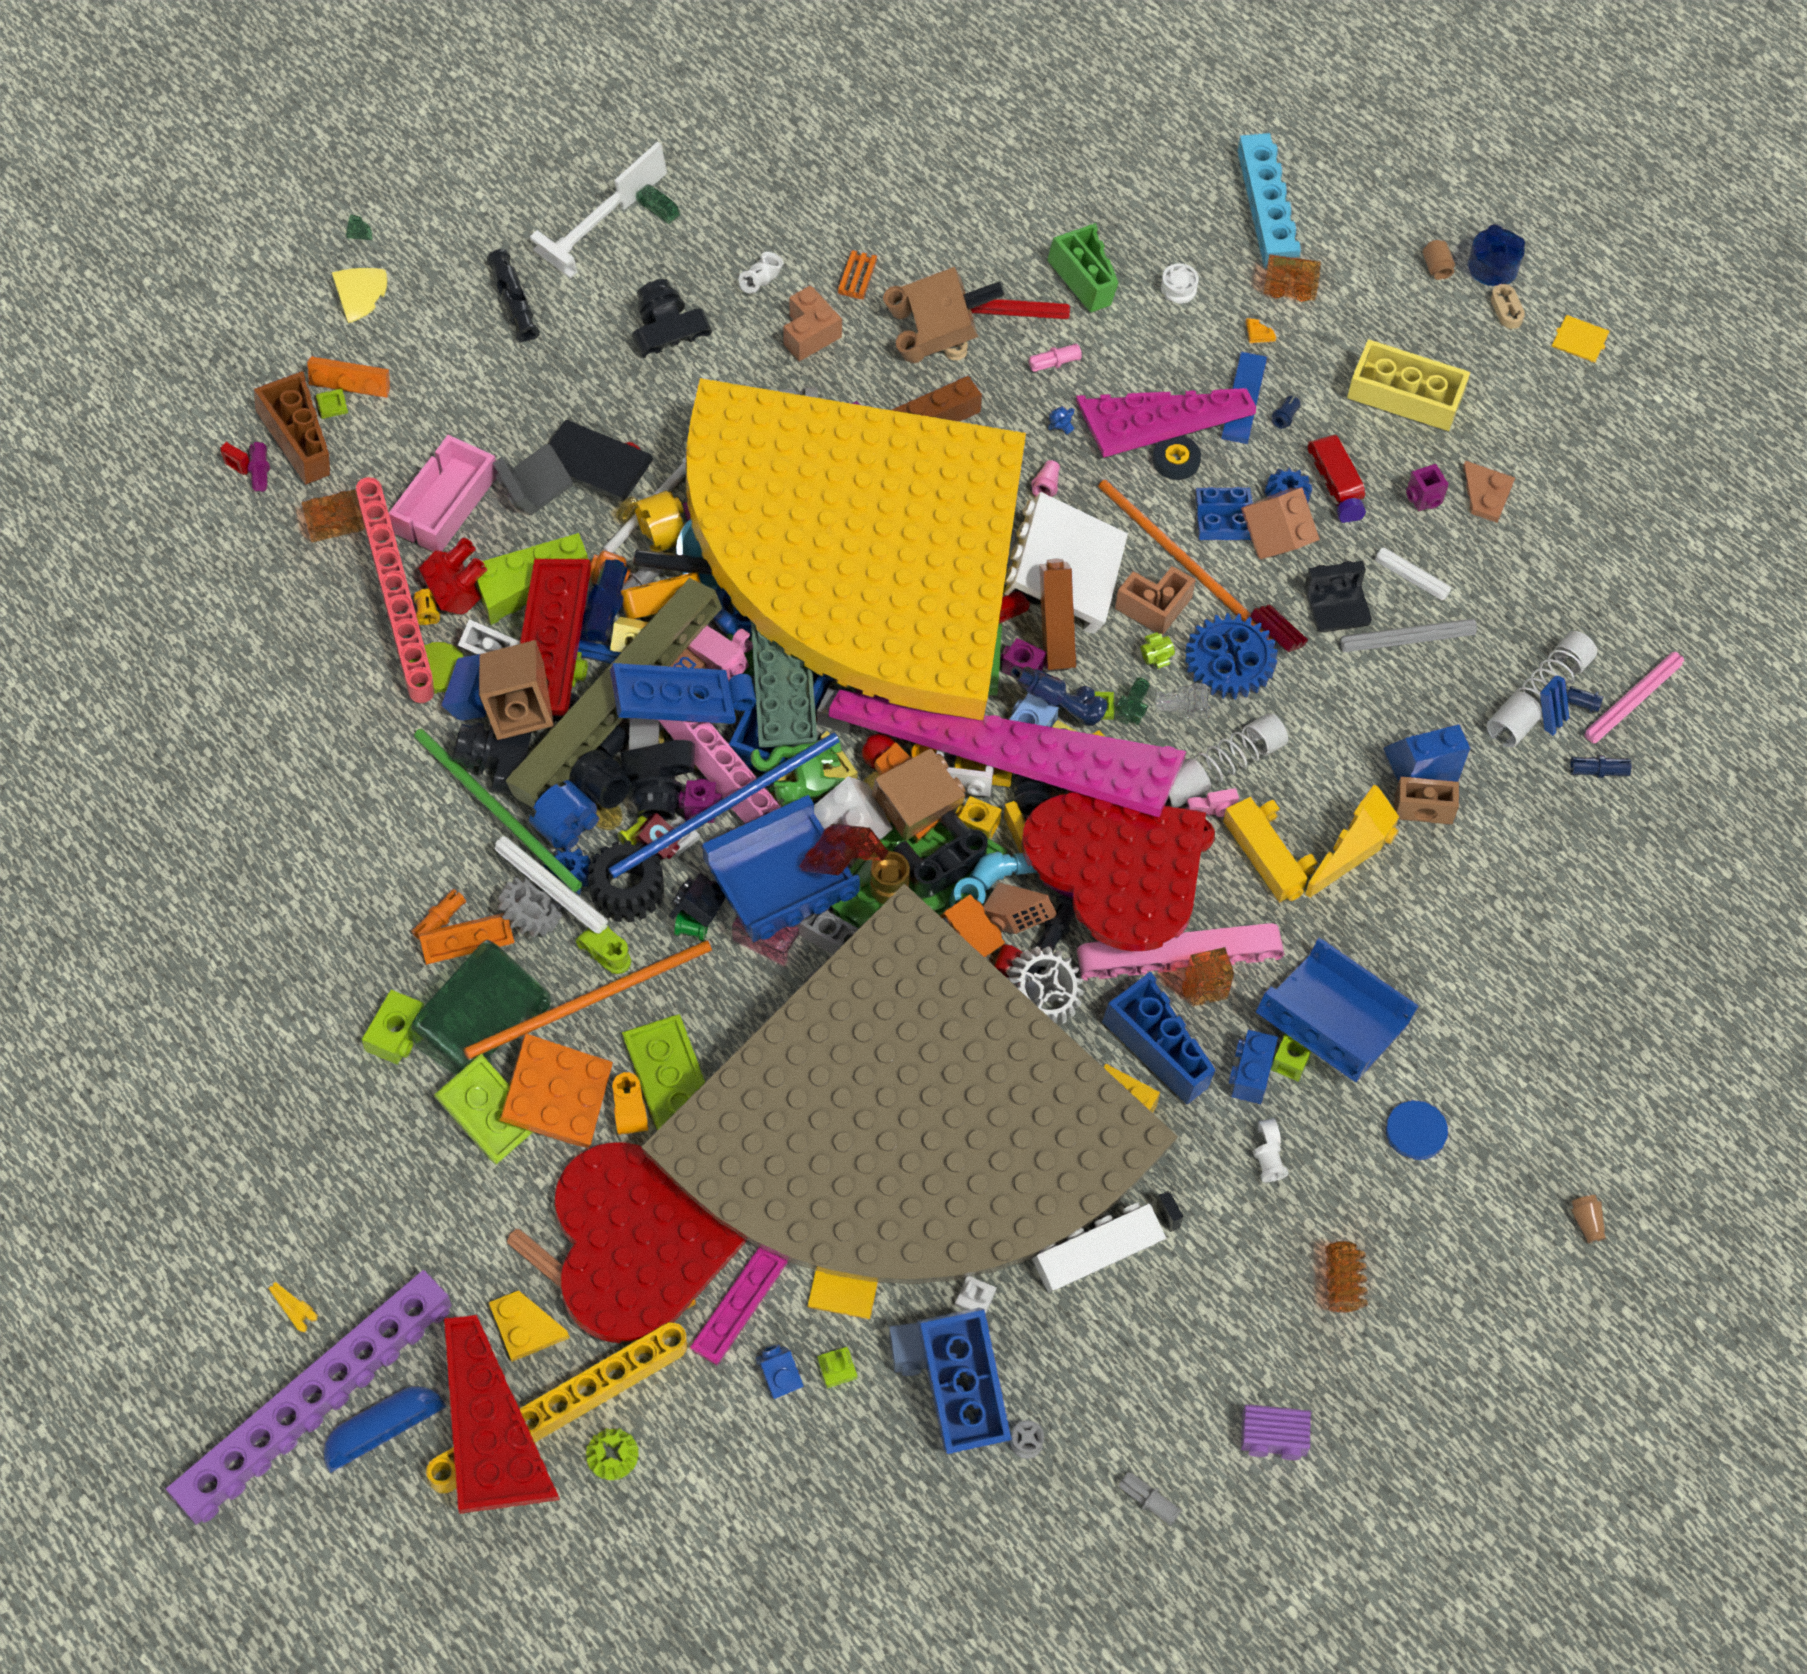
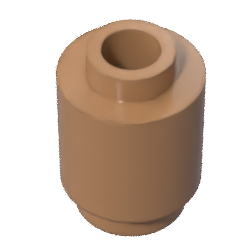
M1440 240L1429 242L1423 249V256L1430 274L1434 275L1436 280L1451 277L1454 273L1455 262L1447 242Z

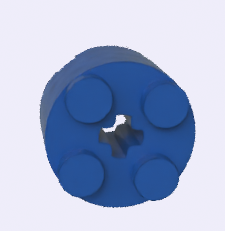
M569 780L564 781L566 785L562 787L555 784L549 788L535 803L533 808L537 812L534 818L531 815L529 817V823L555 848L566 849L567 845L573 848L579 841L578 836L586 829H592L599 821V816L596 814V804Z

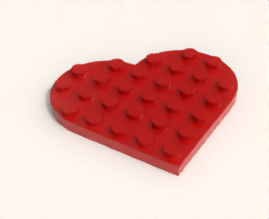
M1071 792L1050 798L1031 812L1023 829L1022 851L1028 866L1031 865L1040 874L1041 880L1057 889L1073 893V907L1076 917L1080 923L1083 922L1092 932L1091 936L1116 949L1125 951L1154 950L1161 948L1163 943L1174 937L1177 939L1190 922L1194 906L1206 812L1164 806L1160 817H1156L1081 793Z
M613 1142L592 1147L579 1154L567 1165L556 1186V1218L562 1232L574 1245L564 1261L561 1273L563 1302L569 1315L580 1328L588 1334L607 1342L621 1344V1341L639 1340L665 1324L674 1323L747 1242L738 1233L717 1222L708 1212L692 1201L643 1153L640 1145Z

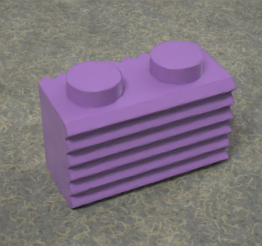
M1245 1404L1242 1412L1241 1450L1249 1451V1455L1253 1457H1266L1268 1453L1281 1454V1457L1285 1460L1301 1459V1456H1306L1310 1449L1311 1411Z

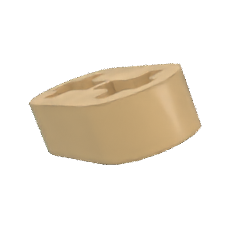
M1507 284L1495 286L1491 295V303L1500 323L1509 329L1520 327L1525 312L1516 291ZM1509 310L1513 317H1517L1516 319H1513L1511 316H1508Z

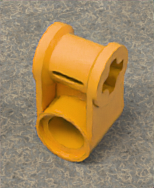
M630 1072L618 1074L612 1084L615 1103L614 1114L618 1135L649 1131L645 1103H643L638 1077ZM630 1087V1093H624V1088Z

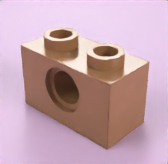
M1400 777L1394 803V810L1398 814L1399 820L1453 824L1459 808V782Z

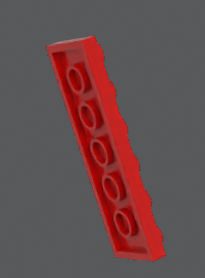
M534 559L520 644L536 640L545 666L552 715L565 716L569 709L592 567L589 559Z

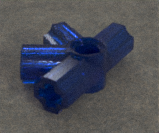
M606 559L602 563L597 584L587 591L586 608L584 610L580 636L588 641L605 642L608 639L614 617L622 606L624 595L621 594L628 569L624 566L623 562L617 559Z

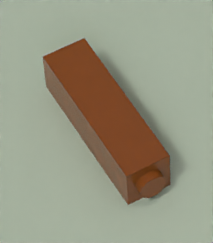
M1049 559L1047 563L1039 564L1043 651L1046 652L1045 665L1048 670L1076 668L1072 568L1063 559Z

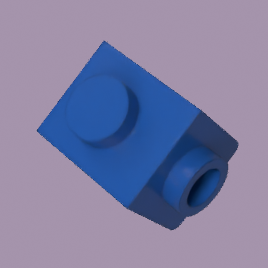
M772 1345L762 1350V1355L755 1358L757 1364L761 1367L773 1399L804 1387L792 1353L786 1346Z

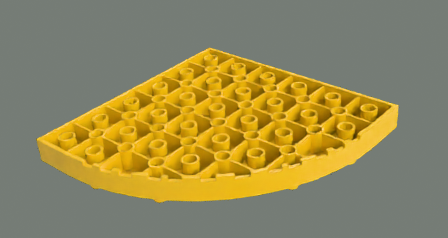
M700 378L690 419L686 448L687 505L692 521L691 526L696 540L699 541L702 549V556L704 560L707 559L716 582L721 589L724 588L729 594L731 602L743 616H747L765 638L770 642L774 640L783 647L784 653L789 656L794 655L804 661V666L821 676L826 674L837 679V683L844 687L850 685L863 690V694L873 698L874 695L887 698L889 703L983 720L991 679L1026 433Z

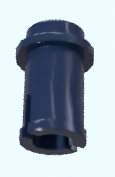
M1287 396L1281 407L1273 412L1272 422L1277 428L1284 429L1292 424L1293 416L1301 407V402L1297 397L1289 404L1293 396Z
M1570 686L1567 694L1569 704L1590 710L1589 713L1593 711L1599 712L1604 696L1599 695L1598 691L1591 693Z

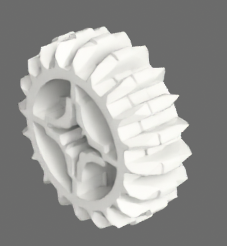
M1035 947L1031 952L1027 950L1022 952L1021 958L1016 957L1012 960L1013 967H1009L1005 972L1010 977L1007 979L1028 997L1027 990L1030 996L1029 999L1051 1020L1062 1025L1067 1021V1017L1071 1018L1075 1015L1074 1008L1080 1007L1082 1003L1077 997L1082 996L1084 993L1077 985L1081 984L1084 979L1075 977V973L1078 972L1079 968L1074 967L1071 969L1069 964L1072 958L1068 957L1062 960V951L1058 950L1052 954L1051 947H1046L1042 951L1040 947ZM1030 966L1046 967L1045 971L1041 974L1027 972ZM1047 1001L1060 1003L1055 1010L1041 1008L1042 1004Z

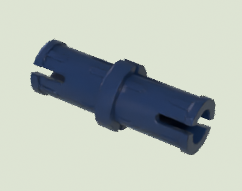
M1597 755V758L1571 757L1570 767L1573 768L1571 775H1597V778H1604V776L1610 775L1629 777L1632 769L1631 759L1605 758L1604 755Z

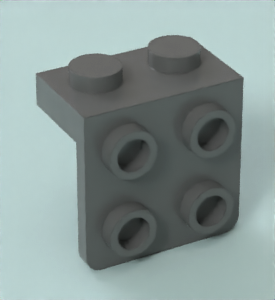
M545 444L515 467L511 466L502 457L493 462L498 471L495 475L497 480L504 488L507 487L510 492L507 495L510 502L515 508L521 507L530 516L573 485L572 478L550 444Z

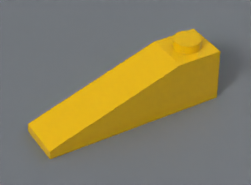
M1373 785L1353 813L1355 816L1348 830L1343 829L1333 848L1335 853L1329 851L1312 876L1305 893L1309 898L1380 851L1385 843L1391 845L1399 832L1396 828L1399 816L1378 786Z

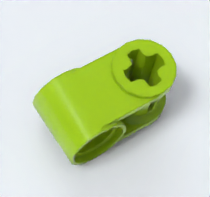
M608 925L600 934L595 933L588 927L575 939L576 944L581 950L583 948L591 954L590 958L595 959L609 972L622 974L631 967L632 961L628 954L629 949L626 941L614 933Z

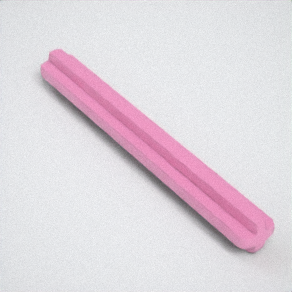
M1677 652L1669 654L1586 729L1585 738L1593 744L1603 738L1682 666L1684 662L1683 656H1680Z

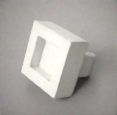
M970 1276L966 1277L955 1302V1307L962 1310L981 1307L985 1309L986 1314L997 1287Z

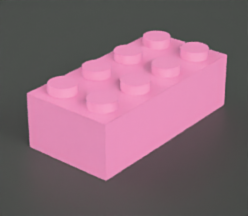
M450 435L446 436L435 451L436 458L431 456L389 512L394 534L413 543L417 539L418 545L433 552L435 550L443 551L495 481V475L498 473L493 464L496 461L494 455Z

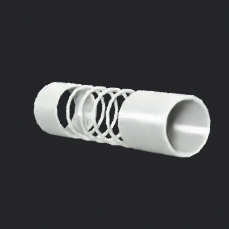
M1578 631L1569 632L1554 648V651L1549 653L1548 659L1541 662L1539 669L1532 672L1531 678L1524 681L1522 688L1517 689L1487 722V730L1490 736L1496 739L1494 736L1497 737L1503 727H1508L1513 735L1511 734L1510 738L1503 745L1505 747H1515L1542 717L1541 706L1532 696L1525 692V689L1540 695L1533 680L1547 685L1548 683L1543 677L1542 671L1550 672L1555 676L1558 675L1552 669L1550 661L1564 666L1571 673L1572 680H1565L1566 683L1574 682L1573 673H1582L1596 657L1597 648L1594 642L1584 633ZM1571 652H1574L1579 657V660ZM1552 654H1554L1556 660L1550 659ZM1568 656L1573 657L1578 662L1571 669L1563 663L1564 659L1568 658ZM1548 662L1550 670L1542 669L1543 664ZM1540 671L1542 679L1533 677L1536 672ZM1531 680L1534 689L1525 687L1526 683Z
M1268 712L1244 726L1242 733L1234 732L1230 740H1220L1218 747H1208L1206 754L1197 753L1194 759L1189 758L1185 760L1169 794L1171 804L1168 803L1169 807L1178 808L1187 803V799L1197 797L1211 789L1208 775L1200 763L1196 761L1198 756L1203 755L1206 757L1207 765L1210 769L1209 760L1214 764L1221 777L1219 779L1215 776V779L1223 782V774L1219 766L1208 756L1209 750L1212 748L1217 749L1219 758L1223 762L1222 753L1233 769V773L1228 769L1227 772L1235 775L1234 764L1228 755L1220 749L1221 743L1224 741L1229 742L1231 751L1235 755L1234 746L1240 752L1245 762V766L1240 762L1239 765L1247 768L1246 757L1241 749L1232 742L1233 736L1236 734L1241 735L1244 747L1247 748L1246 739L1252 745L1257 755V759L1252 755L1251 758L1259 761V754L1267 756L1287 744L1288 734L1282 721L1276 715ZM1260 738H1264L1267 747L1266 749L1263 748L1264 751L1262 749L1259 751L1253 742L1256 743Z

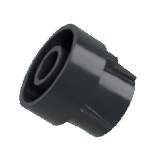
M592 750L581 756L574 764L569 776V781L580 789L592 802H597L606 809L616 808L626 798L630 789L631 780L625 775L624 770L620 768L617 761L602 750Z

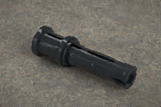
M1058 896L1055 907L1057 914L1054 918L1044 922V932L1035 947H1040L1041 951L1046 947H1051L1053 953L1061 937L1069 933V925L1076 915L1072 898ZM1030 966L1027 972L1041 974L1044 967Z

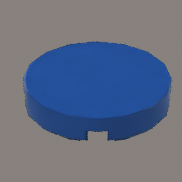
M1412 1100L1401 1103L1392 1110L1387 1120L1386 1136L1389 1144L1398 1154L1413 1158V1160H1425L1434 1157L1442 1150L1448 1138V1125L1445 1117L1436 1107L1423 1101Z

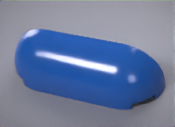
M422 1386L407 1387L341 1423L330 1433L324 1446V1461L329 1473L447 1407L443 1399L429 1388Z

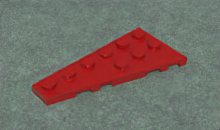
M469 1315L444 1319L459 1514L559 1501L560 1498L494 1355L478 1316Z

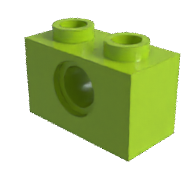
M391 989L361 1039L365 1051L396 1065L399 1064L402 1057L407 1058L413 1048L412 1039L416 1032L421 1033L424 1030L428 1021L424 1003ZM396 1026H403V1029L398 1032L391 1031Z

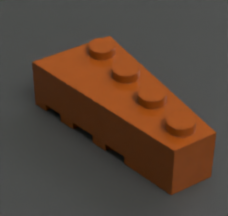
M301 371L255 388L256 413L305 485L329 476V452L322 429L318 423L316 410L312 404L304 372Z

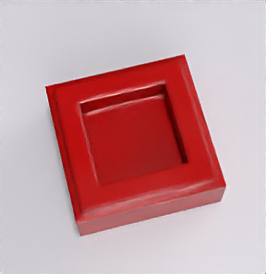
M225 442L220 447L224 464L240 474L246 475L249 472L248 464L250 461L248 455L230 443Z

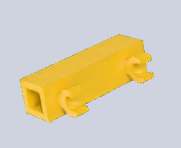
M1249 797L1226 808L1223 822L1280 903L1286 899L1294 901L1304 893L1308 879L1307 876L1316 871L1313 866L1317 865L1318 862L1312 854H1308L1296 862L1269 823L1278 817L1275 813L1280 810L1274 800H1270L1258 808L1253 799Z

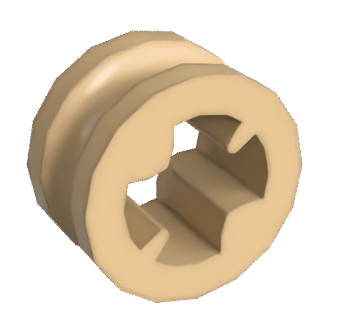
M966 341L955 345V347H960L958 351L955 348L951 349V347L944 349V354L948 359L961 360L967 355L968 343Z

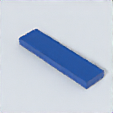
M1241 352L1233 389L1246 388L1255 405H1257L1267 357ZM1254 415L1226 422L1221 439L1248 444Z

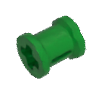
M681 910L676 918L674 935L680 936L685 934L699 937L700 941H705L709 925L707 927L703 926L690 914L685 913V910Z

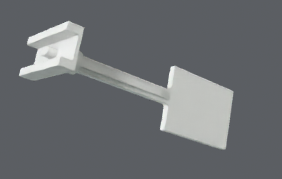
M656 142L614 180L616 193L603 202L567 236L561 237L554 243L536 230L530 236V240L537 244L533 251L569 278L577 273L574 257L568 254L572 250V246L616 208L619 203L620 207L625 210L667 174L661 143Z

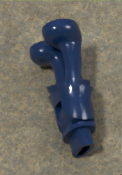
M1014 666L1011 669L1010 675L1028 693L1044 700L1048 705L1055 707L1060 704L1085 726L1095 725L1103 718L1106 712V699L1095 696V691L1091 687H1079L1071 695L1066 692L1065 681L1060 680L1058 677L1029 666L1023 669Z

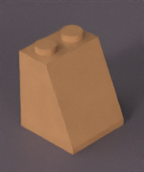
M536 640L480 654L479 695L497 740L554 726L545 666Z
M932 749L889 770L874 781L872 796L905 841L930 826L947 812L961 805L965 798L964 792L966 790L962 782L957 777L952 778L947 771L949 767L946 760L941 754L936 755Z

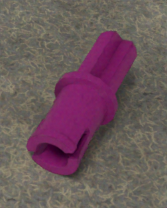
M254 442V445L250 444L249 446L250 462L248 464V471L251 473L252 489L264 492L267 490V473L270 470V464L267 461V446L262 442Z

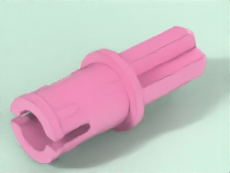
M1076 343L1058 349L1052 347L1048 352L1031 356L1028 363L1032 371H1039L1053 366L1059 368L1061 364L1080 360L1082 353L1079 345Z

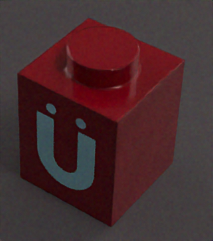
M655 813L645 820L630 839L635 843H642L645 847L674 828ZM681 839L654 854V856L657 855L660 860L665 858L671 859L679 850L680 846L677 843Z

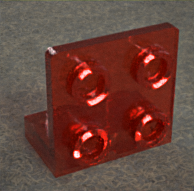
M831 824L823 831L822 837L816 845L806 853L805 859L799 867L804 872L840 875L853 858L883 861L889 852L870 827Z

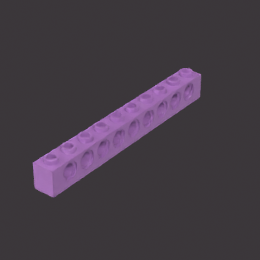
M423 1269L169 1485L166 1490L172 1499L195 1525L201 1521L204 1523L210 1521L218 1513L219 1505L228 1498L232 1500L238 1497L244 1491L245 1483L254 1475L260 1477L270 1469L271 1461L280 1453L283 1455L289 1453L297 1445V1438L304 1432L316 1430L322 1424L323 1416L332 1408L338 1410L344 1406L349 1400L348 1395L354 1389L367 1386L373 1380L374 1372L382 1365L387 1367L394 1363L400 1355L399 1351L408 1343L413 1345L423 1337L426 1327L432 1322L437 1324L445 1319L449 1314V1308L452 1306L449 1296ZM414 1307L423 1308L422 1312L417 1316L407 1315ZM387 1329H398V1332L393 1337H383V1333ZM369 1349L373 1351L372 1355L367 1359L357 1358L363 1350ZM337 1372H348L343 1380H332ZM311 1394H322L319 1401L315 1403L306 1402ZM285 1416H296L292 1424L281 1425V1421ZM270 1437V1441L266 1446L262 1448L255 1447L258 1439ZM234 1460H244L243 1465L239 1469L229 1470V1466ZM217 1482V1487L214 1491L210 1493L202 1492L207 1483Z

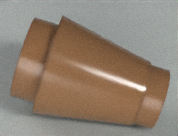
M1596 1195L1584 1196L1573 1200L1571 1212L1588 1244L1593 1243L1595 1240H1605L1602 1202L1597 1200Z

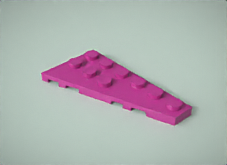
M1246 388L1213 390L1211 394H1196V391H1185V395H1171V392L1128 393L1126 397L1111 398L1110 394H1101L1100 398L1086 399V395L1076 396L1079 409L1103 458L1256 414V405Z

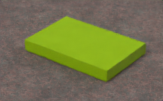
M480 1054L433 1096L484 1154L497 1165L533 1131L499 1121L509 1084L488 1060Z

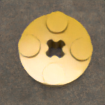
M665 490L634 502V505L638 507L635 509V514L643 535L646 534L648 539L651 538L654 543L649 546L651 551L662 552L675 547L679 533L686 524V522L683 523L680 516L684 511L679 498H674L671 491Z

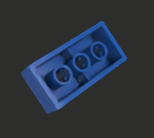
M979 1307L917 1321L944 1451L947 1454L1012 1440L985 1309ZM956 1339L960 1343H965V1349H960L962 1354L958 1356L953 1351H949L950 1345H953V1341ZM962 1372L972 1376V1381L967 1382L968 1387L966 1388L956 1383V1379L960 1378L959 1374ZM968 1405L978 1409V1414H974L975 1419L969 1420L967 1416L963 1415V1411L967 1410L966 1407Z

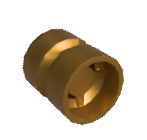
M892 851L882 852L872 861L870 890L875 900L882 904L903 884L909 887L910 867L903 855Z

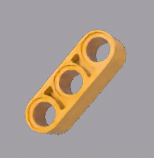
M688 573L620 591L619 594L625 618L636 619L658 613L660 608L664 607L689 578L701 583L699 573Z

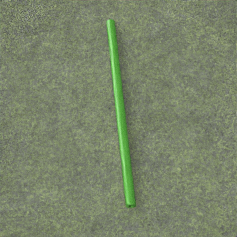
M418 729L415 732L414 737L573 892L581 888L582 883L457 762L452 761V757L423 729Z

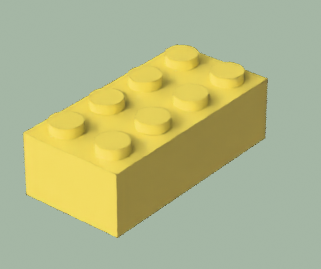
M1368 339L1352 377L1347 398L1450 431L1471 372Z

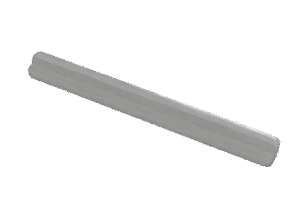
M1474 619L1346 635L1341 637L1340 646L1343 652L1471 636L1476 634L1477 625Z

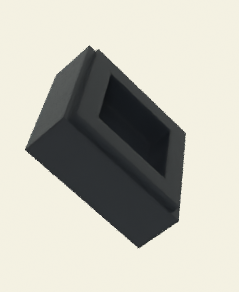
M1167 1191L1160 1194L1156 1207L1169 1231H1175L1181 1227L1183 1214L1171 1192Z

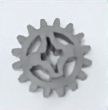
M525 877L522 882L518 878H515L512 883L508 882L498 897V900L501 901L498 909L505 911L502 918L512 921L511 928L520 927V932L523 935L526 931H530L532 937H536L538 933L544 937L548 932H552L562 917V914L559 912L562 905L555 903L553 897L536 883H531L528 877Z

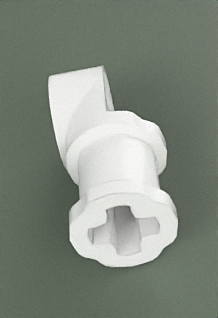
M764 252L759 261L752 265L750 270L743 271L739 275L738 281L741 289L748 294L757 292L760 286L767 285L778 276L783 266V260L772 252Z
M1274 1118L1259 1121L1258 1131L1262 1132L1265 1144L1254 1149L1253 1154L1259 1160L1263 1172L1260 1175L1262 1182L1267 1183L1281 1180L1287 1177L1289 1173L1287 1168L1283 1167L1279 1155L1281 1151V1138L1277 1122Z

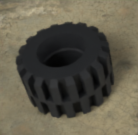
M618 841L614 842L611 848L603 847L601 855L596 853L593 857V863L589 865L588 882L592 902H595V908L599 912L603 910L604 916L608 919L613 914L617 922H622V917H627L628 923L634 922V916L637 915L642 920L646 918L647 910L652 914L656 910V903L660 905L662 901L664 880L662 866L657 855L649 857L625 872L636 874L642 878L636 886L621 889L610 884L614 878L608 868L643 848L642 843L637 842L636 845H632L631 841H625V844L619 845Z

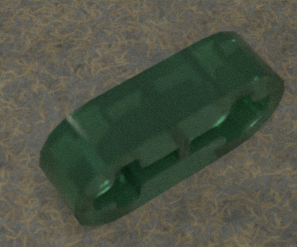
M646 184L636 192L639 204L667 224L672 223L680 216L679 208L675 202L650 184Z

